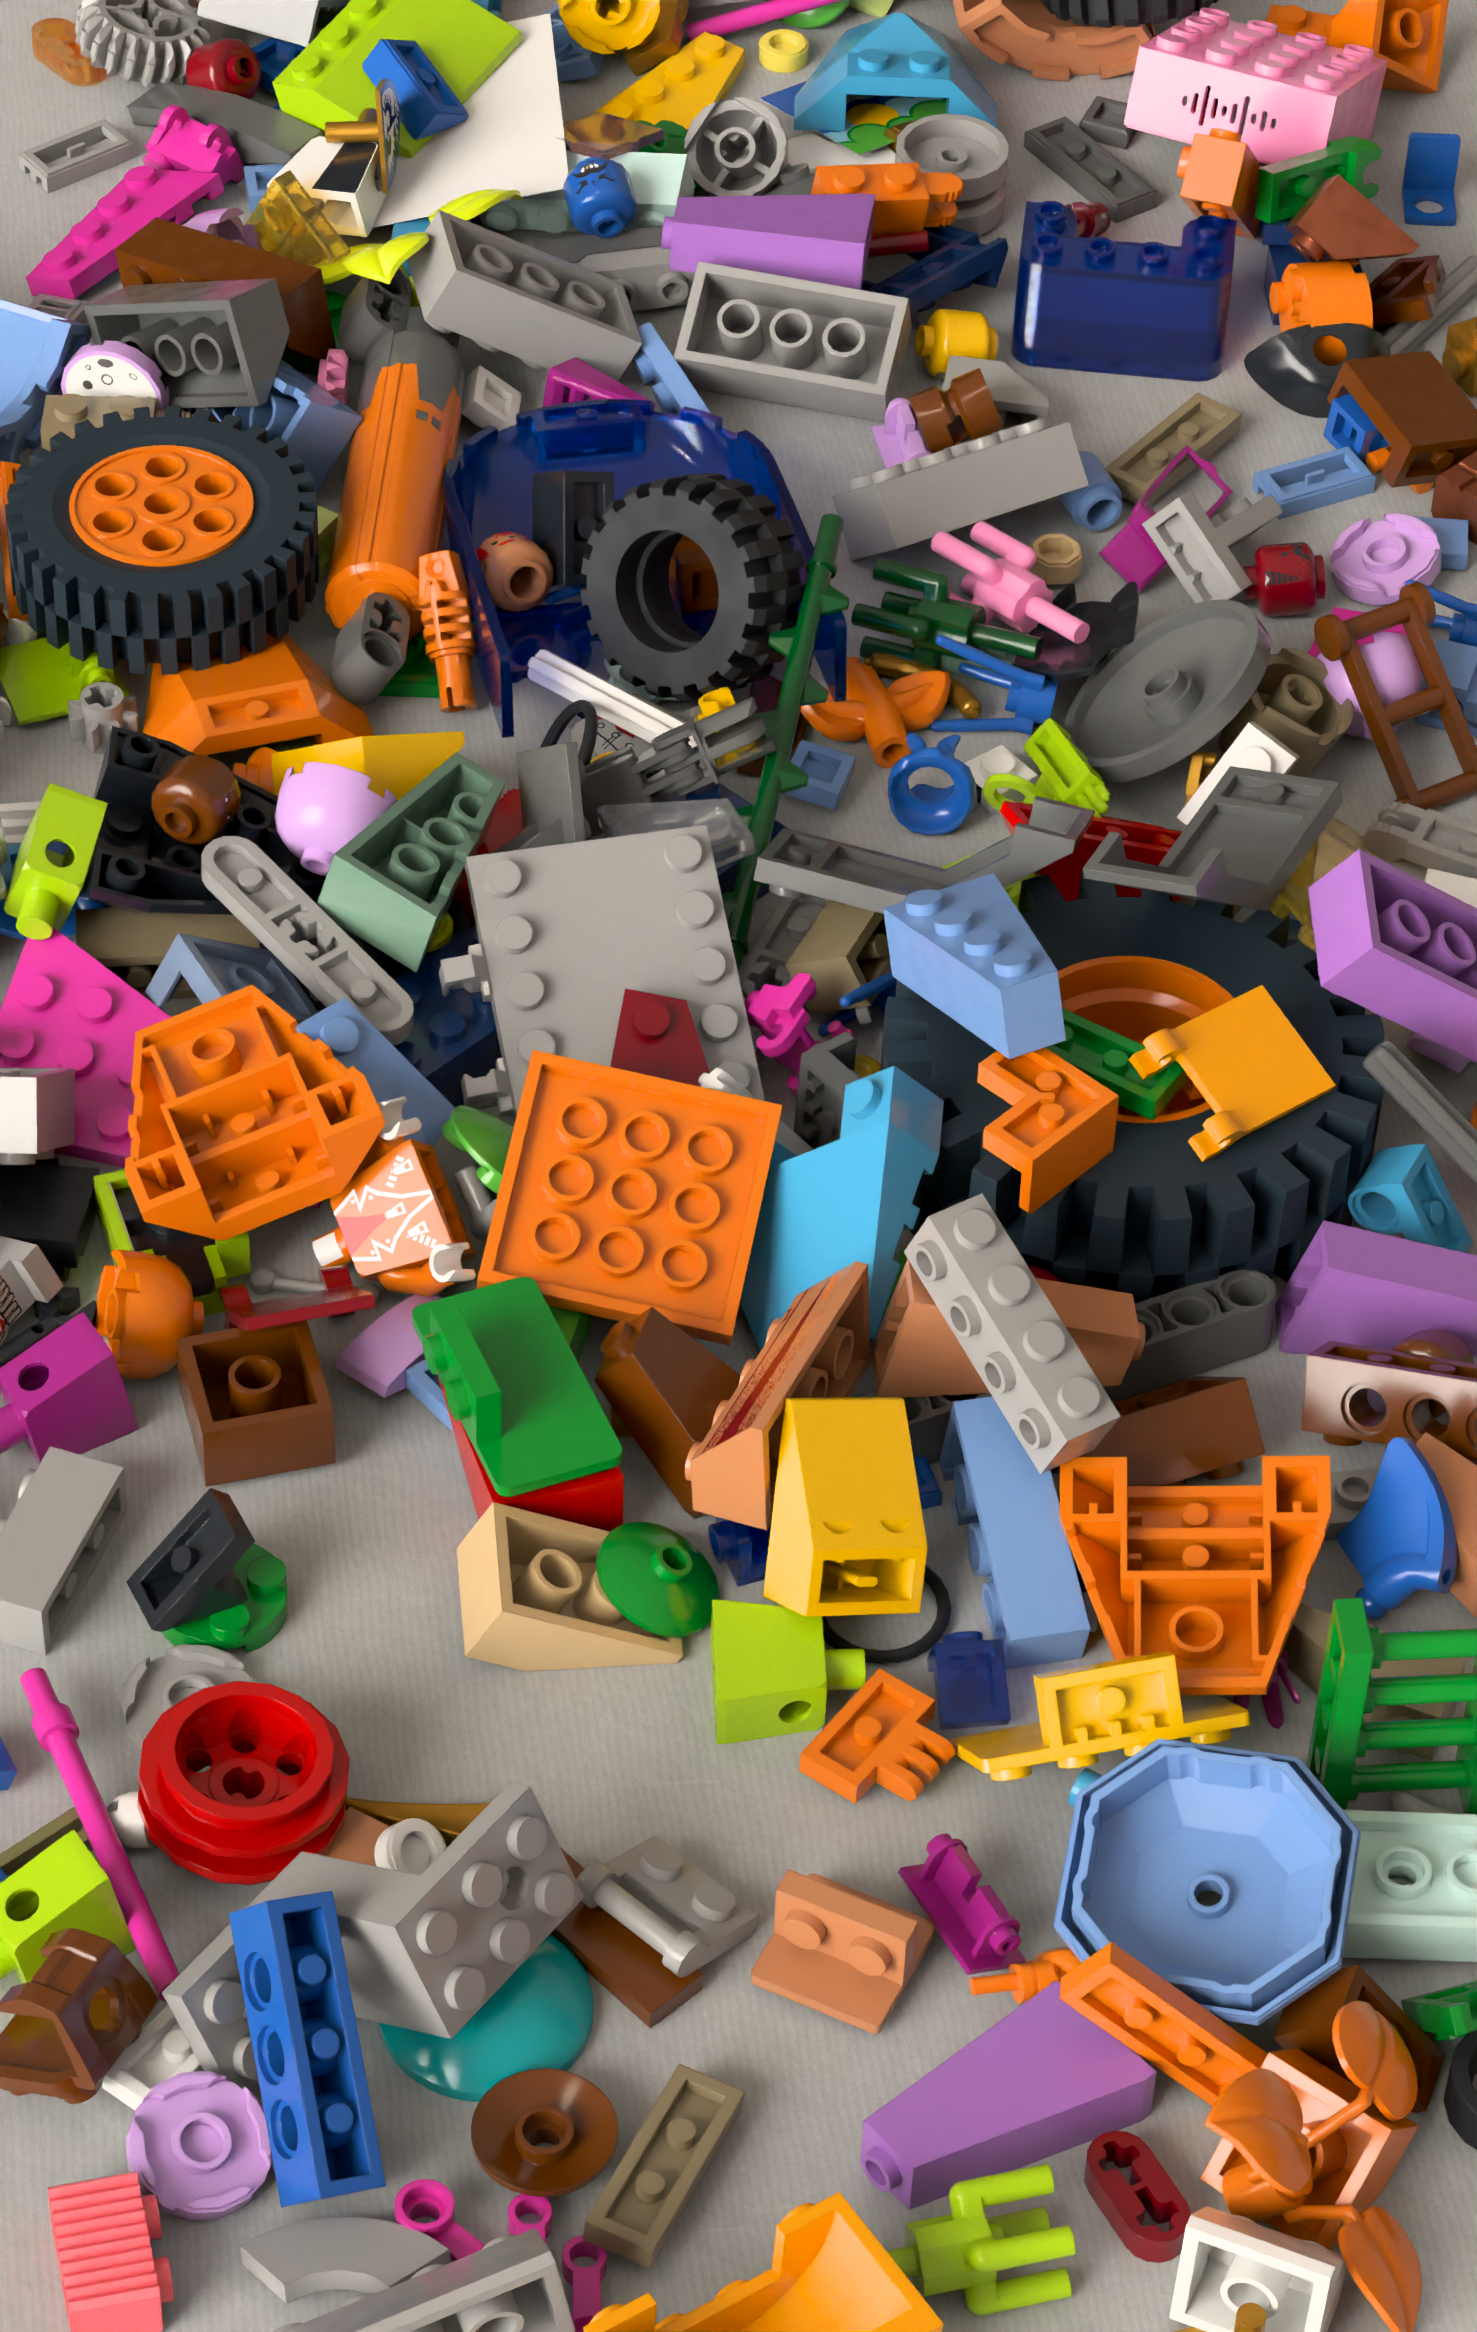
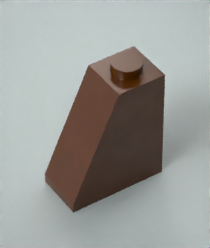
M650 1307L629 1323L624 1319L620 1320L607 1333L600 1346V1351L605 1355L594 1381L682 1508L696 1519L703 1513L693 1510L691 1481L685 1478L686 1459L692 1445L697 1441L703 1442L712 1428L713 1418L718 1405L724 1399L730 1400L739 1386L741 1375L656 1309Z

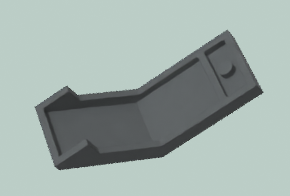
M1230 766L1158 866L1126 859L1121 833L1110 831L1082 868L1084 878L1159 894L1268 911L1343 803L1340 782Z
M1036 796L1028 825L1017 823L1014 834L947 869L783 828L758 857L753 880L769 884V890L780 896L802 898L805 894L884 914L883 908L905 901V897L912 892L926 889L941 890L993 872L1003 888L1073 853L1092 824L1095 811Z

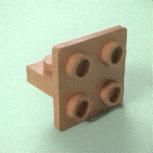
M788 1869L776 1889L774 1933L751 1970V1982L758 1987L872 2034H878L884 2027L934 1939L936 1928L927 1918L818 1874L811 1873L805 1876Z

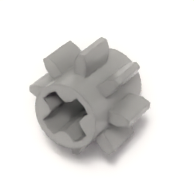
M98 682L88 685L81 691L80 700L68 701L70 739L72 741L83 739L85 748L92 753L104 755L112 726L139 732L136 697H124L123 691L112 683Z

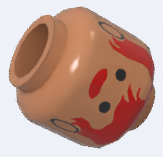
M512 531L495 533L484 540L475 551L471 564L472 579L478 591L501 610L514 613L529 611L539 605L550 592L553 582V565L547 553L525 535Z

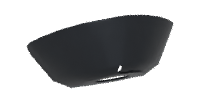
M1341 323L1311 328V325L1308 324L1288 329L1268 339L1246 355L1244 365L1248 374L1259 387L1281 405L1301 415L1314 418H1328L1331 405L1327 401V397L1344 361L1334 366L1321 363L1315 357L1313 351L1316 340L1327 335L1340 339L1347 350L1345 360L1391 355V350L1379 332L1364 325Z

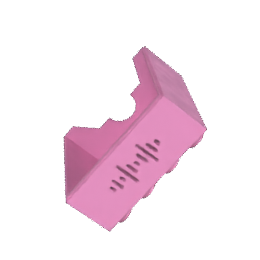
M1207 7L1201 8L1200 12L1193 13L1139 46L1123 125H1126L1127 128L1192 144L1195 133L1209 136L1211 128L1233 131L1242 135L1241 142L1248 144L1258 162L1273 164L1327 148L1328 142L1347 136L1369 139L1372 134L1388 60L1374 57L1375 51L1365 46L1347 44L1344 49L1326 45V38L1318 34L1297 32L1296 37L1277 32L1278 26L1276 24L1262 20H1249L1247 25L1229 20L1230 14L1226 11ZM1208 86H1210L1211 90L1209 94L1204 123L1202 124L1201 119L1203 115ZM1198 93L1199 97L1195 112L1193 108L1195 104L1196 94ZM1186 96L1188 97L1187 104L1185 103ZM1249 96L1250 102L1248 106L1243 134H1241L1240 131L1242 121L1244 117L1247 98ZM1216 98H1217V99H1218V106H1217V110H1216V115H1215V117H1214V116H1213V111H1214L1215 102H1216ZM1236 103H1237V104H1238V109H1237L1236 119H1235V122H1234V121H1233V115H1234L1235 105H1236ZM1225 106L1227 107L1226 114L1224 113ZM1265 111H1267V120L1265 124V129H1263L1262 125ZM1254 114L1257 115L1256 122L1253 120ZM1274 119H1276L1275 127L1273 126Z

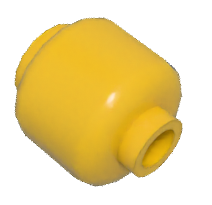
M938 309L931 315L927 325H920L917 330L915 339L917 357H923L925 368L933 377L945 378L950 355L995 360L997 355V331L994 327L989 326L986 317L979 312Z

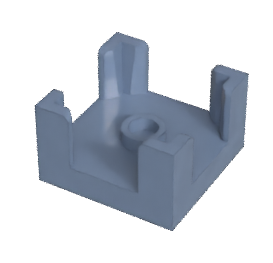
M178 933L145 991L153 1004L163 1008L166 1002L173 998L184 978L202 1004L253 984L295 1018L298 1024L318 1013L289 969L271 951Z

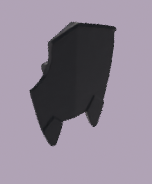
M1134 581L1127 583L1111 599V602L1089 601L1077 603L1075 585H1067L1055 597L1052 604L1089 625L1090 631L1086 640L1076 644L1038 623L1037 627L1029 635L1043 639V648L1039 659L1032 660L1016 656L1014 663L1011 664L1025 671L1045 675V680L1056 683H1064L1092 675L1113 649L1133 642L1139 610L1137 583Z

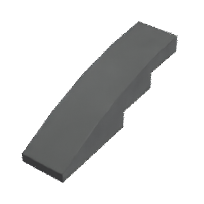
M158 83L127 106L134 125H159L161 114L172 104L184 108L191 119L206 126L216 123L227 130L233 146L237 149L243 163L287 164L311 139L319 136L324 137L321 130L278 109L239 95L214 91L200 86Z

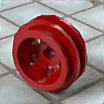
M233 1681L207 1687L191 1694L163 1712L143 1740L138 1779L137 1808L149 1839L176 1865L216 1883L260 1884L274 1880L301 1851L323 1855L327 1852L344 1825L350 1757L337 1727L314 1705L304 1700L301 1696L267 1683ZM210 1765V1768L207 1771L198 1772L201 1769Z

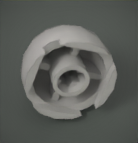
M734 97L735 100H726L721 103L716 101L707 105L692 120L685 137V152L688 156L694 181L711 197L766 195L781 182L779 174L788 165V140L779 119L764 104L747 97Z

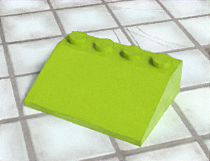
M350 0L347 6L320 31L315 39L291 61L272 83L281 111L321 130L325 137L326 122L357 121L362 110L365 108H374L376 110V87L364 72L362 64L381 39L416 41L463 105L523 41L520 30L471 0ZM400 121L398 156L413 158L435 134L422 139H414Z

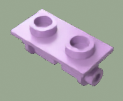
M902 397L893 399L885 412V425L871 426V432L885 469L914 458L932 454L911 402Z

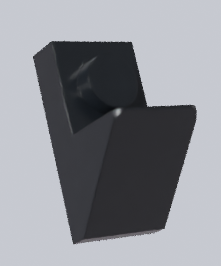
M210 1488L126 1581L152 1630L164 1632L241 1605L248 1599V1595L232 1567L253 1545L255 1540L229 1494Z

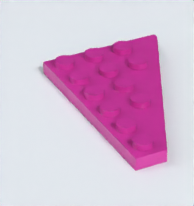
M53 928L49 938L44 940L27 938L0 1010V1067L75 1068V1144L57 1148L55 1153L125 1168V1158L130 1157L131 1149L128 1119L129 1115L133 1114L135 1097L131 1089L135 1032L168 1019L170 1016L56 928ZM320 1201V1202H318V1203H316V1204H314V1205H312V1206H310V1207H314V1208H319V1209H320L321 1204H322V1201Z

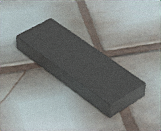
M1066 116L1025 132L1024 148L1090 203L1099 202L1104 204L1109 212L1104 214L1107 217H1111L1114 223L1156 208L1158 192Z

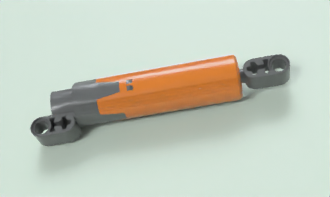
M399 268L390 284L362 277L343 303L337 335L338 343L346 355L355 362L364 365L356 410L363 418L352 434L325 588V611L329 613L334 626L340 630L336 639L331 668V681L344 698L358 705H368L375 700L403 666L408 641L424 630V625L421 622L422 609L419 607V557L441 551L466 388L465 365L458 352L460 334L455 332L446 334L437 331L424 321L421 307H410L412 284Z

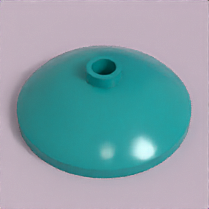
M549 1934L452 2039L384 2023H379V2028L384 2045L390 2056L414 2081L443 2096L463 2101L479 2102L485 2093L496 2083L518 2072L540 2068L568 2071L583 2052L590 2037L594 2013L593 1992L587 1973L578 1958L560 1940Z

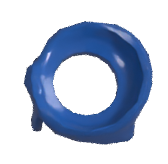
M908 733L906 740L911 753L893 765L888 778L887 795L891 811L901 825L914 833L931 836L948 834L963 825L969 815L976 810L977 805L975 778L969 766L954 756L961 738L959 735L954 734L940 740L936 747L927 748L925 741L919 735ZM935 767L947 772L953 779L954 785L947 788H936L927 784H917L910 789L908 778L914 771L920 768Z

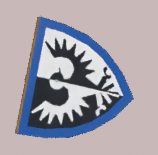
M382 79L375 90L376 110L374 108H365L362 110L357 121L326 122L325 138L327 143L379 142L383 194H388L397 166L401 104L393 81Z

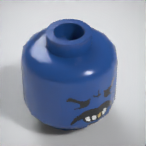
M604 157L587 158L574 167L563 184L564 197L571 222L579 232L586 235H596L601 238L613 237L626 228L633 221L637 213V200L630 175L622 164Z

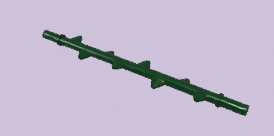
M825 514L821 518L813 556L807 561L806 565L808 577L796 627L771 633L769 636L768 645L788 658L777 709L755 713L751 717L761 716L768 729L761 737H771L777 750L765 756L754 804L728 811L726 824L746 837L734 891L721 893L738 975L743 957L749 951L747 938L759 887L769 885L754 881L753 879L758 857L770 843L780 796L782 793L808 785L809 774L791 763L789 757L801 706L825 703L829 693L825 687L809 674L823 616L848 610L849 598L830 585L831 579L835 577L837 572L835 559L844 525L843 519L836 514Z

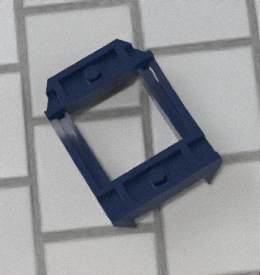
M939 225V227H923V230H927L929 250L905 253L917 262L877 284L863 280L861 290L909 298L912 329L918 330L920 326L918 313L934 307L936 304L935 300L944 295L964 290L972 284L997 287L1009 249L1007 239L999 237L988 244H982L979 242L978 233L957 229L949 225H945V227L943 225Z

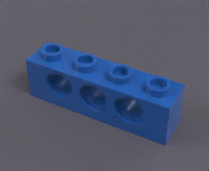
M333 1891L269 1900L229 1913L281 2208L385 2187V2176Z

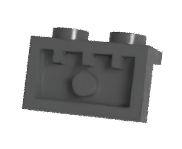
M848 1031L826 1042H820L801 1054L793 1131L813 1149L840 1139L845 1085L862 1079L854 1071L857 1039Z

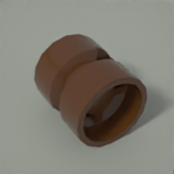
M980 367L953 378L950 389L946 391L936 385L909 397L932 453L1005 429Z

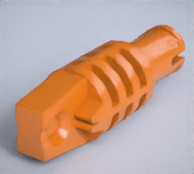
M450 550L437 551L419 557V607L422 609L421 622L424 625L426 656L429 657V661L436 665L441 703L440 711L445 713L464 711L463 706L468 710L477 707L470 658L475 656V651L477 650L476 640H474L473 636L475 629L471 620L473 614L469 605L471 601L459 554Z

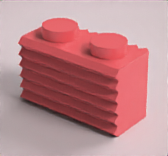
M137 2171L47 2187L50 2219L70 2332H161L163 2330L161 2304L174 2301V2290L168 2257L153 2258L150 2245L151 2240L162 2239L156 2195L141 2196Z

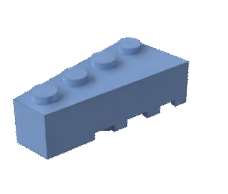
M282 359L267 403L256 407L208 408L212 410V413L220 422L227 414L241 418L243 432L248 430L253 424L266 429L267 443L277 437L288 444V455L297 453L304 461V473L310 471L314 481V492L316 491V493L328 478L331 468L363 418Z
M994 872L941 890L926 889L915 891L907 895L905 901L883 908L892 976L1008 1059L1066 1040L1058 970Z
M992 1396L953 1402L939 1466L944 1481L954 1480L955 1497H952V1508L957 1524H969L967 1556L973 1575H987L989 1580L982 1587V1604L1002 1668L1005 1670L1082 1658L1089 1633L1096 1631L1097 1615L1088 1592H1081L1077 1576L1079 1569L1060 1523V1473H1051V1470L1040 1475Z

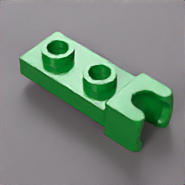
M1347 136L1328 142L1327 148L1259 167L1255 218L1271 224L1294 217L1327 178L1336 175L1342 176L1366 199L1376 196L1379 186L1374 183L1365 185L1363 182V172L1369 163L1381 157L1382 149L1369 140Z

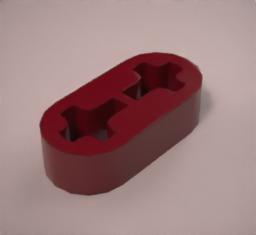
M1111 2131L1095 2138L1087 2149L1084 2183L1089 2194L1125 2247L1135 2257L1146 2262L1155 2263L1173 2260L1181 2254L1185 2228L1191 2216V2211L1185 2198L1148 2145L1138 2136L1124 2131ZM1113 2161L1119 2169L1131 2166L1129 2183L1117 2169L1105 2172L1106 2162ZM1145 2209L1157 2224L1169 2221V2231L1162 2232L1156 2225L1143 2227Z

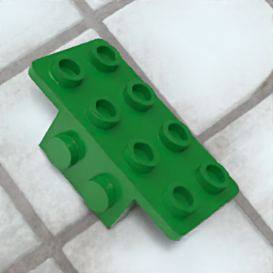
M518 1277L423 1303L413 1309L412 1324L422 1342L428 1368L433 1375L438 1374L445 1388L447 1403L453 1418L456 1421H461L495 1491L499 1495L504 1497L516 1496L614 1468L622 1462V1445L535 1280L529 1277Z

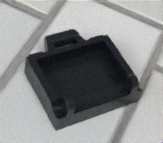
M58 1158L35 1160V1164L0 1165V1236L38 1245L60 1281L67 1282L70 1268L77 1269L79 1257L84 1255L97 1215L93 1176L100 1175V1169L59 1165Z

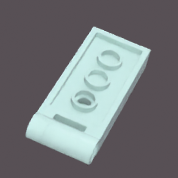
M1343 1810L1361 1831L1343 1957L1477 1962V1815Z

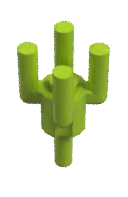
M1048 2164L955 2183L949 2191L951 2214L906 2223V2246L886 2250L906 2277L912 2276L917 2291H920L923 2297L964 2289L967 2307L976 2315L1002 2312L1064 2299L1072 2295L1071 2283L1065 2267L996 2281L997 2271L1075 2255V2241L1070 2226L1064 2225L1050 2228L1049 2217L1044 2206L988 2218L984 2214V2207L1054 2193V2180Z

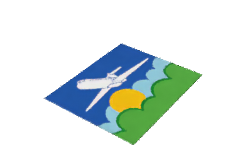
M807 81L766 95L760 99L794 118L795 96ZM847 94L845 131H816L854 153L861 155L895 142L884 136L885 130L891 126L915 121L926 116L945 114L946 98Z

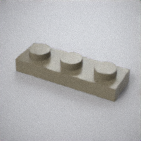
M1197 392L1105 469L1120 489L1122 497L1137 503L1147 488L1184 446L1188 445L1201 459L1206 460L1240 431L1242 414ZM1187 454L1161 482L1146 504L1151 506L1197 467Z
M678 2064L587 2217L583 2240L650 2269L742 2111L745 2092L682 2064Z

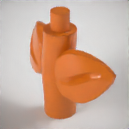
M848 657L840 664L842 675L838 683L839 689L825 687L829 691L825 703L801 706L800 711L818 732L835 741H857L866 735L876 764L883 768H892L898 760L911 753L906 740V730L915 731L926 728L936 721L943 712L949 696L951 679L949 671H924L900 678L886 688L873 667L862 664L858 657Z

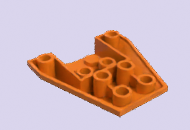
M267 633V648L256 654H253L245 645L240 647L241 660L225 664L219 655L210 657L209 669L194 671L191 661L179 662L178 674L162 675L161 663H153L143 733L171 741L196 755L208 757L210 754L236 751L242 748L280 741H290L306 736L312 737L314 745L360 736H374L366 713L357 704L344 698L334 687L331 678L287 634L278 640Z

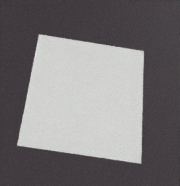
M550 13L507 22L521 31L523 41L463 104L469 114L465 122L436 133L413 158L398 156L392 186L373 228L428 217L447 202L473 191L484 189L518 190L521 197H527L563 189V184L569 171ZM323 232V238L340 235Z

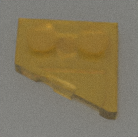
M291 170L272 181L246 224L254 225L263 251L311 266L334 264L348 256L351 252Z

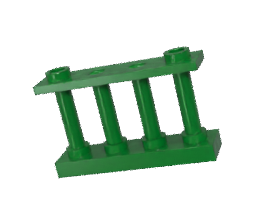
M1362 1598L1334 1599L1306 1766L1342 1810H1346L1348 1801L1357 1800L1358 1793L1458 1788L1463 1813L1477 1814V1628L1380 1633L1378 1626H1368ZM1475 1657L1472 1673L1372 1678L1371 1669H1380L1382 1661ZM1466 1702L1464 1717L1364 1722L1363 1714L1372 1713L1374 1706ZM1458 1745L1456 1758L1453 1761L1356 1765L1355 1758L1365 1757L1366 1750Z

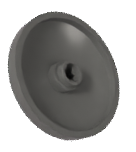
M1234 600L1204 601L1176 610L1134 635L1133 642L1119 646L1096 668L1074 698L1065 718L1063 728L1070 734L1074 744L1081 749L1087 757L1089 764L1099 773L1104 783L1128 782L1159 772L1184 759L1207 743L1248 702L1261 682L1269 662L1271 652L1269 634L1248 606Z

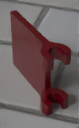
M345 1264L319 1269L320 1282H323L325 1290L252 1303L245 1283L218 1288L219 1300L222 1301L225 1311V1330L240 1327L245 1331H252L326 1316L328 1319L354 1315L355 1311L376 1307L374 1294L353 1285Z

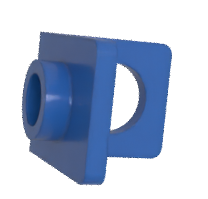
M1416 132L1409 135L1402 182L1403 212L1406 224L1429 226L1456 225L1454 186L1461 145L1459 135ZM1430 201L1441 205L1443 210L1437 213H1426L1417 209L1415 205L1420 202Z

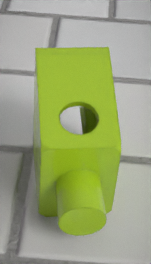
M49 783L20 844L3 907L8 915L17 918L16 928L23 936L33 940H44L51 936L53 928L57 930L62 929L82 889L108 803ZM57 841L66 843L65 855L47 850L48 845Z
M712 1600L710 1646L716 1744H730L818 1730L825 1725L827 1690H859L865 1684L864 1649H825L822 1616L805 1617L782 1606L730 1600Z
M74 1829L0 1883V1980L15 1972L22 1983L31 1982L33 1976L47 1959V1957L42 1956L40 1948L53 1932L66 1928L83 1930L108 1939L125 1956L136 1950L109 1877Z

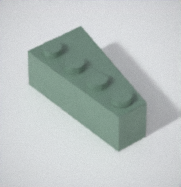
M456 752L334 854L317 905L343 930L355 934L409 969L417 972L466 876L464 867L466 857L477 855L487 835L506 782Z

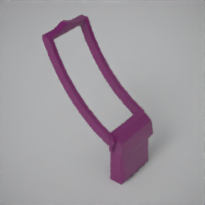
M1188 445L1181 449L1152 482L1131 511L1133 514L1126 520L1128 523L1098 553L1126 583L1136 582L1138 592L1167 564V561L1142 524L1156 514L1146 502L1179 461L1187 454L1223 491L1221 496L1206 511L1209 519L1233 492L1219 477L1216 467L1211 462L1201 459Z

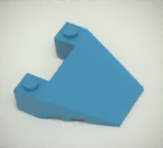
M896 1066L889 1067L845 1085L839 1140L798 1156L775 1141L740 1299L760 1351L765 1345L771 1323L775 1318L782 1319L798 1294L855 1261L868 1264L870 1341L875 1340L901 1265L893 1260L903 1227L905 1229L914 1228L920 1211L918 1207L912 1204L922 1173L933 1174L939 1157L944 1101Z

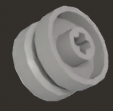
M945 113L918 119L908 124L897 136L895 163L918 162L921 173L940 172L943 174L944 172H952L954 175L957 174V177L961 178V181L964 182V189L960 199L952 201L956 202L955 205L958 206V214L956 220L950 226L978 233V236L993 230L1002 220L1005 205V180L1007 176L1009 144L1000 130L986 121L968 115Z

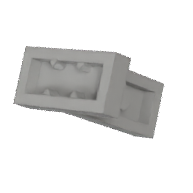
M1188 491L1153 515L1142 525L1196 604L1210 600H1230L1252 585V582L1230 551V548L1250 537L1282 514L1283 511L1270 494L1254 505H1251L1247 497H1245L1220 515L1217 514L1209 519L1192 492Z

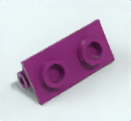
M947 1833L940 1834L928 1843L926 1851L929 1856L925 1864L900 1867L899 1875L967 1975L1007 1969L1010 1964L1026 1962V1959L1017 1948L1021 1943V1938L1018 1935L1020 1930L1019 1922L1014 1916L1009 1914L990 1885L976 1888L982 1873L967 1853V1847L961 1839H952Z

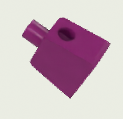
M84 1312L73 1317L0 1368V1390L6 1406L0 1409V1454L24 1441L40 1464L50 1446L76 1454H83L139 1429L114 1354Z

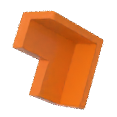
M1042 1048L1008 1059L996 1050L979 1063L977 1082L1013 1106L984 1128L982 1147L1022 1173L1019 1207L1029 1214L1040 1208L1114 1150L1119 1095L1047 1048Z

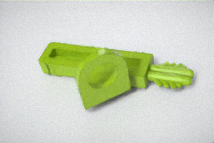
M1051 718L1045 720L1024 745L1025 752L1033 759L1042 773L1037 782L1033 785L1028 780L1016 775L994 774L987 778L982 791L986 801L999 812L1004 801L1017 802L1000 795L997 791L999 788H1011L1019 791L1025 796V799L1022 801L1023 803L1033 804L1034 798L1039 796L1094 810V817L1101 818V814H1106L1109 811V806L1106 802L1110 800V792L1105 788L1102 777L1092 768L1081 749L1074 744L1067 730Z

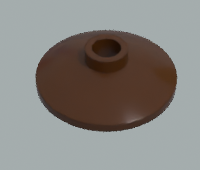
M530 2069L518 2072L499 2081L481 2098L474 2111L471 2123L472 2148L482 2169L503 2187L529 2196H559L587 2186L608 2167L615 2154L618 2142L617 2117L606 2095L589 2080L577 2074L559 2069ZM546 2142L553 2144L554 2146L550 2148H539L535 2145L538 2143Z

